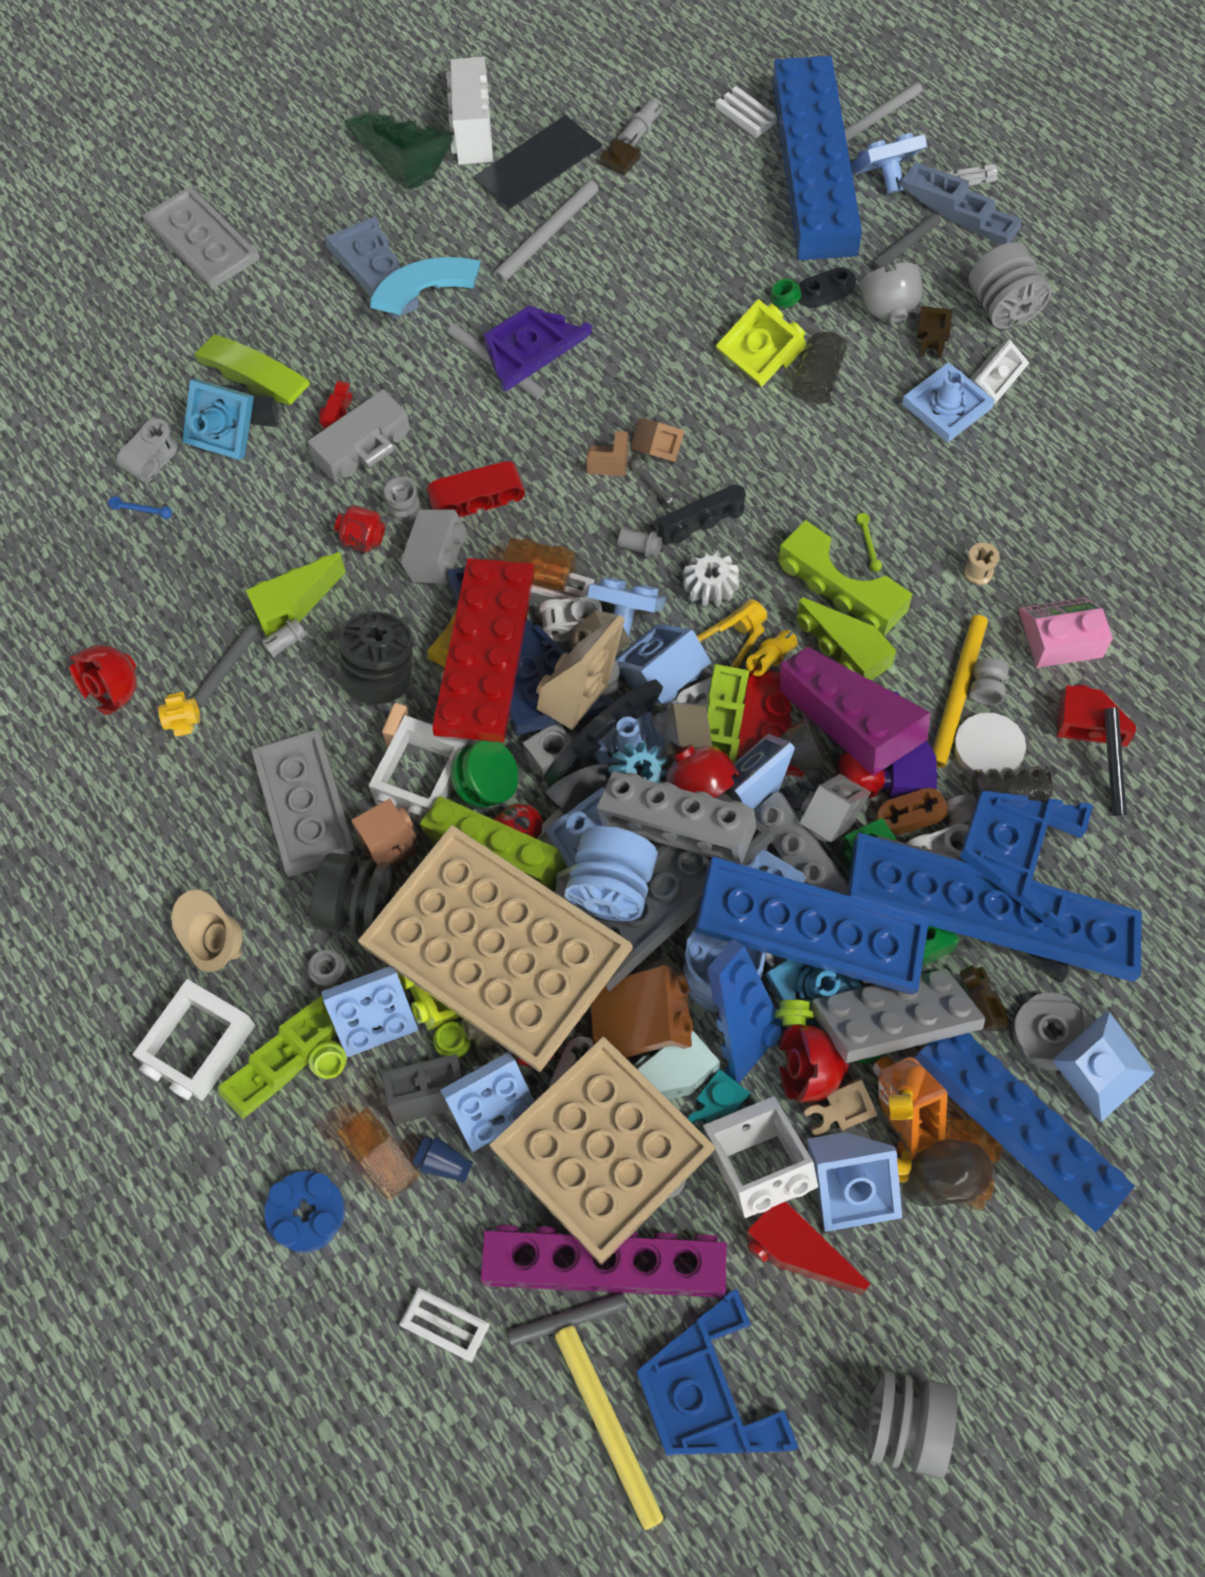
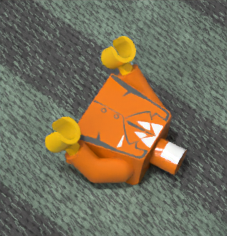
M883 1057L873 1067V1071L878 1077V1104L900 1138L896 1150L897 1155L900 1157L897 1158L899 1182H907L912 1166L911 1160L915 1158L916 1153L945 1141L948 1092L915 1058L908 1057L896 1063L891 1057Z

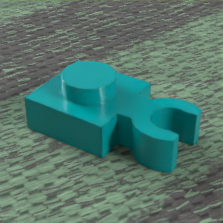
M719 1069L696 1099V1103L703 1107L702 1111L693 1112L687 1119L692 1124L698 1121L707 1124L737 1112L750 1096V1092Z

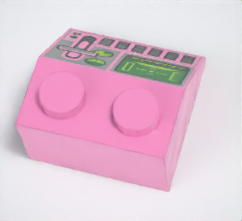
M1085 597L1020 607L1018 609L1036 668L1102 658L1113 639L1103 608Z

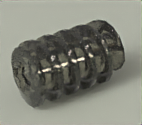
M826 331L815 333L808 339L793 383L795 393L802 400L815 404H823L830 400V393L833 391L834 382H836L837 373L841 367L840 363H842L847 349V343L841 336Z
M1034 765L1029 768V771L1023 766H1018L1014 772L1011 768L1004 767L1000 774L996 768H989L986 775L982 769H975L972 777V794L978 798L982 791L1023 795L1028 796V800L1047 802L1052 796L1051 772L1047 765L1043 770L1040 766Z

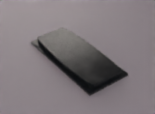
M564 115L473 176V178L508 209H511L602 147V144L567 115Z

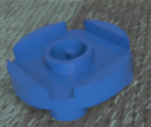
M314 1171L296 1172L275 1183L269 1191V1198L265 1205V1222L269 1233L281 1246L299 1253L313 1252L325 1247L337 1234L345 1218V1202L342 1193L326 1175ZM307 1201L309 1206H315L316 1208L315 1212L309 1214V1221L303 1222L300 1216H295V1210L299 1209L300 1203Z

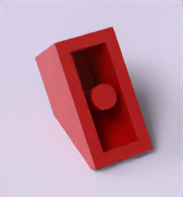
M1081 684L1066 685L1059 699L1057 737L1106 744L1104 709L1106 708L1119 709L1121 746L1128 747L1136 733V725L1100 689H1092Z

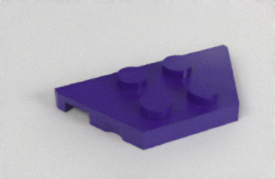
M527 306L484 334V346L501 388L506 392L585 340L592 333V325L583 322L582 326L579 327L566 323V316L547 313L542 309Z

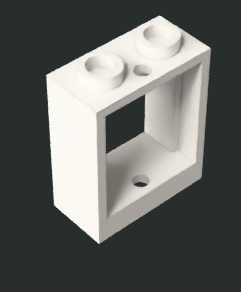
M405 715L369 784V788L377 805L390 798L397 809L403 807L410 818L421 822L438 796L449 800L454 790L451 780L453 757L459 749L469 745L470 741L469 739L434 736L433 725ZM408 743L449 758L429 799L387 784Z
M187 979L132 1055L142 1064L139 1071L152 1080L158 1082L163 1077L172 1083L169 1089L178 1096L188 1101L193 1095L203 1101L251 1033L255 1024L244 1012ZM191 1005L228 1026L226 1032L192 1079L154 1057Z
M775 1096L703 1125L706 1138L716 1147L711 1155L744 1218L765 1212L773 1206L795 1197H801L809 1191L818 1188L814 1163ZM778 1136L794 1165L743 1186L728 1156Z

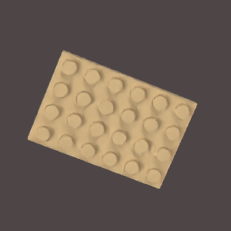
M453 825L450 826L358 940L359 944L367 951L394 968L401 975L539 1072H541L633 949L631 942Z

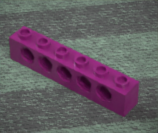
M497 1225L495 1226V1231L484 1232L481 1282L486 1287L623 1292L630 1294L713 1298L725 1297L727 1242H718V1236L695 1235L694 1241L678 1240V1235L674 1233H655L654 1239L638 1238V1233L634 1232L613 1253L616 1257L615 1265L609 1270H600L593 1264L594 1257L573 1235L558 1234V1229L536 1227L534 1233L518 1232L519 1228L516 1226ZM524 1247L533 1249L536 1252V1256L530 1265L519 1266L514 1263V1256L519 1249ZM568 1249L575 1253L576 1260L572 1266L559 1268L554 1264V1257L560 1250ZM641 1253H649L656 1259L657 1264L653 1270L641 1272L633 1264L636 1256ZM681 1255H689L695 1260L697 1267L690 1274L679 1273L673 1264L675 1259Z

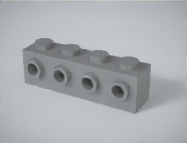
M613 771L596 808L602 826L621 828L652 841L741 865L757 827L754 809L749 808L742 802H726L715 799L705 792L697 791L693 793L679 789L668 782L656 783L648 781L635 773L622 774Z

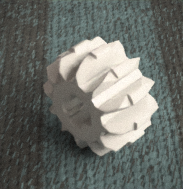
M718 550L713 556H709L703 551L701 559L692 556L689 566H685L683 571V578L685 579L683 581V588L685 593H690L692 603L702 598L704 608L709 604V601H713L719 608L722 599L730 602L733 598V592H737L739 588V569L737 565H732L730 556L720 558Z

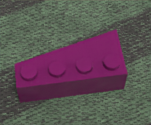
M806 647L780 664V692L873 776L928 740L931 712L815 650Z

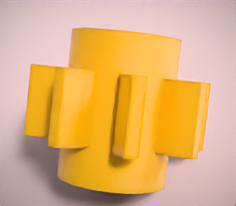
M184 691L167 695L168 698H165L166 704L159 705L158 707L163 729H173L175 737L192 734V730H194L193 724H198L201 720L197 701L195 698L186 699Z

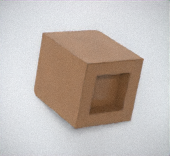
M639 417L631 449L676 462L685 430Z
M615 431L613 447L594 445L590 447L586 457L587 474L626 476L629 450L628 432Z

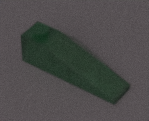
M369 111L344 120L347 129L394 180L407 188L420 187L423 182L434 177L453 141L452 134L438 126L429 124L426 126V129L418 128L416 121L408 120L405 123H395L393 116Z

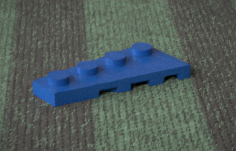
M732 939L707 969L713 1004L720 1009L719 1017L716 1021L718 1030L724 1033L725 1042L721 1045L722 1056L729 1062L725 1073L734 1081L740 1083L768 1048L778 1042L785 1028L781 1020L775 1018V1008L745 946Z

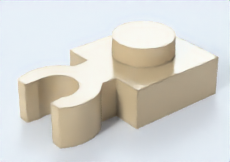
M860 1077L839 1086L837 1091L827 1097L829 1103L825 1105L811 1103L803 1108L805 1116L813 1113H820L822 1115L821 1123L811 1128L814 1135L825 1133L830 1128L831 1123L835 1121L838 1122L841 1130H845L877 1116Z

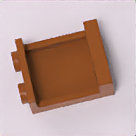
M663 965L626 976L610 992L604 987L591 1004L593 1046L604 1036L628 1061L629 1056L667 1046H677L682 1049L692 1047L691 1033L693 1031V1024L689 1015L688 1003L690 987L685 973Z

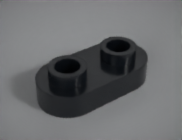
M837 267L807 278L799 284L802 293L799 302L808 308H818L851 295L855 289V274L847 268Z

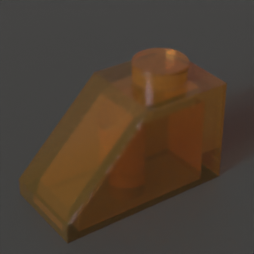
M368 1107L336 1132L389 1201L420 1177V1174Z

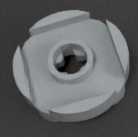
M1041 993L1032 997L1027 1003L1023 1004L1015 1016L1012 1026L1013 1040L1022 1058L1026 1062L1045 1070H1059L1052 1060L1091 1025L1084 1010L1080 1011L1072 1003V999L1059 993ZM1048 1023H1054V1028L1061 1030L1062 1035L1057 1036L1055 1040H1051L1047 1035H1044L1042 1030L1046 1029Z

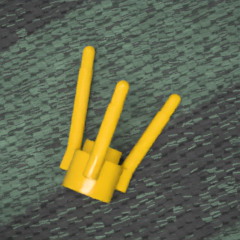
M749 599L728 617L696 637L701 642L714 633L722 632L731 626H734L742 634L750 633L751 635L731 667L739 668L756 639L765 632L761 624L767 620L768 615L758 601Z

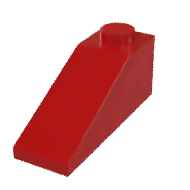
M786 1201L765 1211L747 1230L745 1238L750 1242L747 1248L763 1264L769 1260L775 1267L858 1295H862L871 1285Z

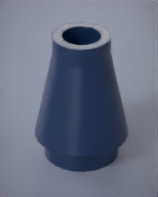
M425 1136L412 1165L421 1168L420 1173L457 1180L464 1184L473 1161L465 1158L437 1136L435 1139Z

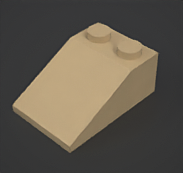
M616 616L579 642L569 654L564 653L560 657L551 676L545 675L537 687L536 693L539 694L537 710L573 730L609 685L625 621L624 617Z

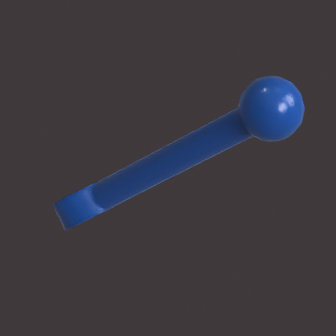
M112 497L108 501L109 506L114 510L125 508L160 515L164 519L172 516V510L167 506L155 508L122 502L119 497Z

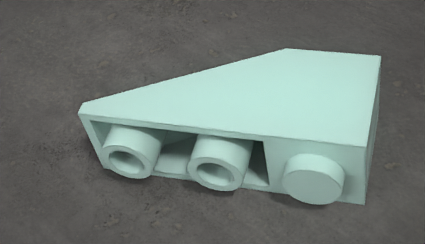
M694 1031L691 1033L692 1047L682 1049L677 1046H667L653 1057L649 1054L644 1056L634 1065L667 1099L690 1095L719 1070L720 1061Z

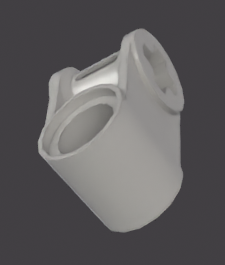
M162 419L147 421L139 432L120 449L117 455L118 466L139 480L146 483L150 482L153 479L151 476L153 474L156 476L178 449L176 439L170 436L168 423Z

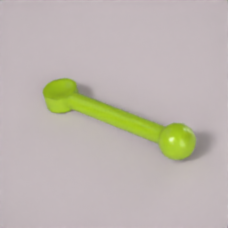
M860 513L857 516L856 522L862 527L871 560L869 569L872 572H879L882 568V563L876 557L868 528L870 517L866 513Z

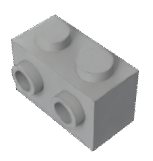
M418 511L400 561L413 583H448L447 570L456 568L461 544L466 540L465 525L462 524L456 511Z
M839 774L819 785L815 793L813 791L809 793L801 807V810L805 813L799 824L808 828L814 838L820 841L828 840L832 842L853 827L871 792Z

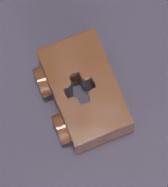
M390 798L351 820L363 850L369 859L376 862V865L383 861L392 863L395 867L417 854L413 843L418 838L412 829L413 823L403 807L397 809Z

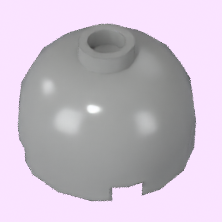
M913 263L895 264L896 270L885 272V268L882 267L867 274L859 283L861 298L866 309L873 316L880 319H889L890 322H899L906 319L908 313L917 307L923 294V281L918 265Z

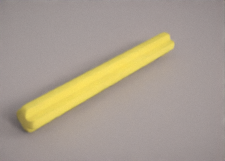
M567 1326L555 1334V1339L642 1527L645 1530H649L663 1521V1515L575 1327Z

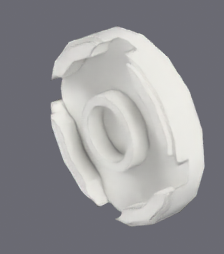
M979 713L967 718L959 727L954 741L955 757L961 767L973 776L991 778V780L1002 779L1013 774L1021 765L1026 751L1025 736L1019 726L1008 717L996 713Z

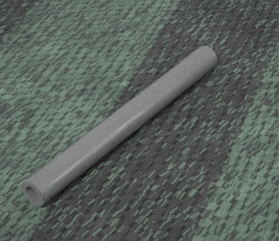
M588 180L493 272L495 279L504 284L599 191L597 184L592 180Z

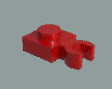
M337 381L334 387V394H330L326 407L323 406L321 408L319 423L323 426L324 430L347 414V407L351 404L353 394L348 392L350 388L349 382Z

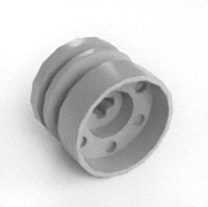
M1019 242L1006 243L992 249L974 265L969 274L968 283L979 302L983 304V308L993 325L999 329H1006L1012 327V324L1018 325L1031 320L1045 308L1051 298L1052 288L1048 280L1044 277L1041 269L1037 268L1036 262L1027 247Z
M883 1370L878 1385L872 1393L867 1416L866 1436L868 1440L869 1462L880 1465L886 1451V1446H889V1465L891 1468L897 1469L903 1459L905 1450L911 1451V1463L914 1473L938 1479L944 1478L948 1469L955 1436L958 1403L956 1387L950 1384L927 1380L924 1383L919 1398L913 1397V1381L911 1376L904 1374L898 1388V1393H895L894 1372Z

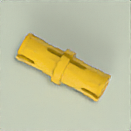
M783 630L775 638L765 640L759 647V650L747 658L746 667L749 672L759 667L753 675L760 676L771 666H777L782 663L786 654L796 648L798 643L796 635L793 633L789 638H785L791 631Z

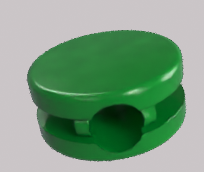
M480 740L462 747L454 755L451 763V780L456 793L466 804L477 809H484L503 803L514 795L518 785V768L513 755L502 743Z

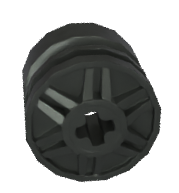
M372 611L363 612L351 617L342 626L339 635V653L341 657L339 661V677L342 688L349 696L360 702L370 704L389 703L402 697L409 689L412 679L413 635L411 628L403 619L391 613Z
M334 852L326 854L318 870L311 903L313 926L318 929L341 932L349 921L350 932L353 935L360 936L394 897L395 871L392 863L382 861L376 865L374 860L367 859L358 871L357 859L354 856Z

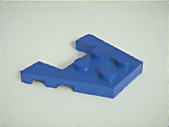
M982 791L977 798L959 857L1047 925L1056 929L1062 923L1069 895L1032 879L1045 832L1049 825L1081 838L1087 831L1093 805L1081 802L1077 806L1063 804L1062 800L1049 799L1047 802L1028 800V796Z
M737 1289L729 1292L724 1299L711 1310H708L685 1332L676 1337L637 1370L642 1390L666 1456L792 1452L799 1449L785 1411L746 1426L742 1424L712 1344L714 1340L751 1326Z

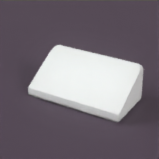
M1008 340L993 350L971 376L970 380L995 400V404L1029 362L1011 340Z

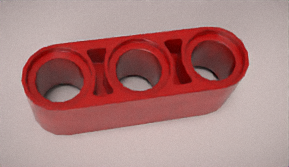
M509 461L439 478L432 481L426 488L432 510H455L459 518L478 513L477 510L482 508L485 511L508 505V501L515 500V502H519L525 496V490L517 467L513 462Z

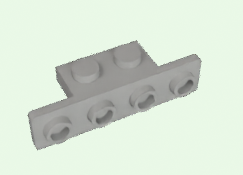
M780 792L773 793L754 810L755 819L772 832L774 837L772 844L779 852L780 859L804 873L807 878L804 883L847 895L848 883L811 835L808 828L799 824L801 821L800 817L783 794Z

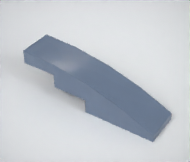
M916 162L901 181V186L935 212L949 221L1000 245L1010 243L1021 228L1022 219L995 210L994 199L969 191L968 180Z

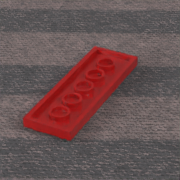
M467 558L432 726L434 736L505 742L535 576V564Z

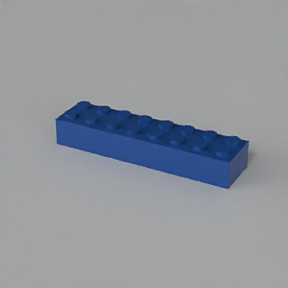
M832 56L774 59L772 88L798 260L858 256L862 229Z

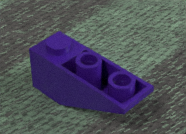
M927 740L884 769L886 780L883 789H889V800L924 788L937 790L936 755Z

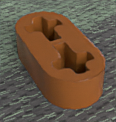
M924 788L884 802L878 810L877 819L884 818L894 835H902L942 821L947 814L948 804L939 791L933 788ZM933 800L935 803L932 805L933 811L927 813L924 809L927 807V801ZM898 811L901 815L898 816V822L893 824L890 819L893 818V812Z

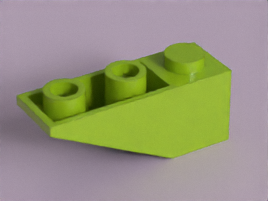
M340 552L322 556L315 562L300 568L291 569L281 576L269 581L259 582L254 587L246 590L266 637L285 626L288 619L291 622L296 618L300 622L346 573Z
M804 597L799 599L797 622L803 631L811 632L817 638L818 645L826 656L832 655L839 664L869 680H873L893 666L897 650L875 626Z

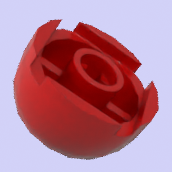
M101 644L85 648L70 657L69 660H74V663L69 666V671L76 687L85 699L91 694L103 704L96 707L101 713L105 715L112 714L131 700L137 688V677L135 673L136 664L129 654L122 653L119 649L109 645ZM106 692H108L110 696V699L108 700L102 696Z
M689 744L674 753L673 756L676 761L669 766L665 782L671 783L682 790L693 793L701 791L716 798L735 783L732 777L739 778L740 774L729 757L718 748L705 745L695 749L692 744Z
M790 1025L784 1031L779 1050H786L788 1071L780 1065L779 1068L782 1088L786 1097L789 1100L796 1099L795 1102L825 1100L839 1088L844 1075L848 1071V1063H845L830 1036L822 1027Z

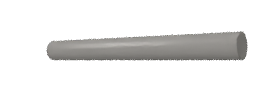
M915 82L846 128V141L921 93L923 90L921 84Z
M450 325L447 331L450 336L493 367L487 350L481 342L458 325ZM529 377L517 384L537 400L545 394V389Z

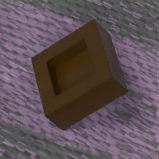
M615 139L601 155L600 164L625 176L641 158V150Z

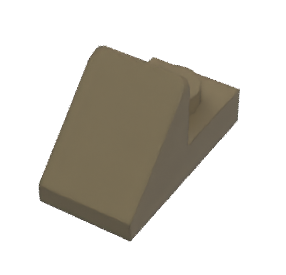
M680 702L670 703L661 758L666 757L668 763L661 766V770H668L669 766L676 761L673 756L674 753L686 745L692 744L695 749L705 745L712 746L706 706Z

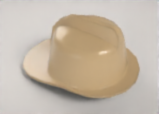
M190 890L178 898L172 911V928L177 939L198 969L205 972L218 971L229 960L238 959L242 955L240 950L243 942L241 926L233 917L223 911L218 902L209 893L202 890Z

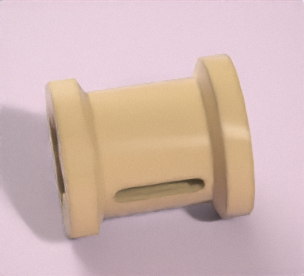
M984 542L972 546L968 555L969 561L964 569V575L969 582L983 585L991 581L994 574L993 568L998 564L1000 556L995 546Z

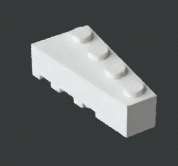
M485 57L451 59V72H446L448 91L452 90V93H447L449 111H452V114H449L450 132L455 134L450 135L451 153H457L458 164L493 162Z

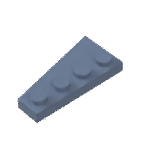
M376 216L325 237V244L328 250L371 297L386 277L400 269L399 261L395 253L392 254L389 248V241L385 233L381 232ZM417 296L405 306L401 315L386 313L394 320L418 309Z

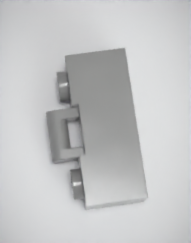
M383 389L307 441L312 460L335 483L343 477L352 476L357 467L361 465L360 462L369 469L394 451L391 443L400 442L406 437L408 431H410L408 415Z

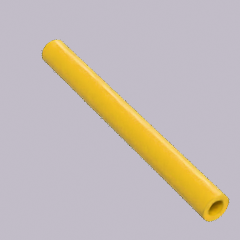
M973 615L971 617L932 750L936 755L938 768L943 769L946 767L972 679L973 667L982 645L988 624V619L982 615Z

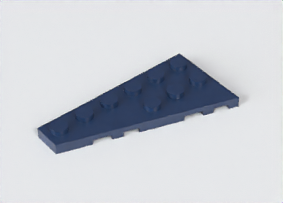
M466 566L447 570V581L457 604ZM528 619L526 620L509 714V721L515 735L559 724L552 717L537 710L539 694L536 693V690L545 675L551 676L558 660L565 652L538 624L534 626ZM600 695L582 719L598 716L614 702L608 696L603 697Z

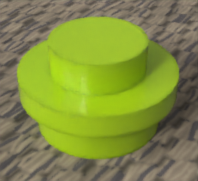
M782 1000L779 1001V1010H775V1018L782 1019V1025L784 1026L806 1025L807 1019H813V1011H810V1002Z
M451 1021L442 1024L436 1030L433 1044L440 1056L446 1057L457 1054L458 1058L468 1052L471 1040L467 1039L462 1023Z
M333 1041L317 1044L308 1056V1064L311 1071L316 1076L324 1079L337 1077L343 1071L347 1062L345 1050L340 1044Z

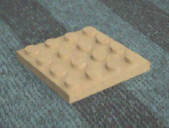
M604 1036L489 1145L498 1158L601 1265L716 1148Z

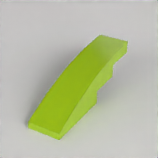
M215 334L194 354L201 364L219 369L222 375L231 381L245 384L252 394L274 397L275 401L291 405L310 385L308 379L271 357L239 342Z
M714 664L706 703L712 746L724 752L734 764L740 742L738 737L745 706L743 701L749 670Z
M322 995L279 1026V1034L249 1056V1064L218 1086V1094L242 1119L273 1096L308 1064L310 1051L317 1044L332 1041L338 1036Z

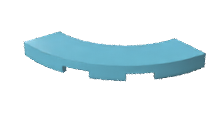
M441 257L421 260L406 265L390 274L379 284L371 298L370 308L401 315L405 306L414 297L419 295L420 290L427 287H466L474 289L481 261L468 258Z

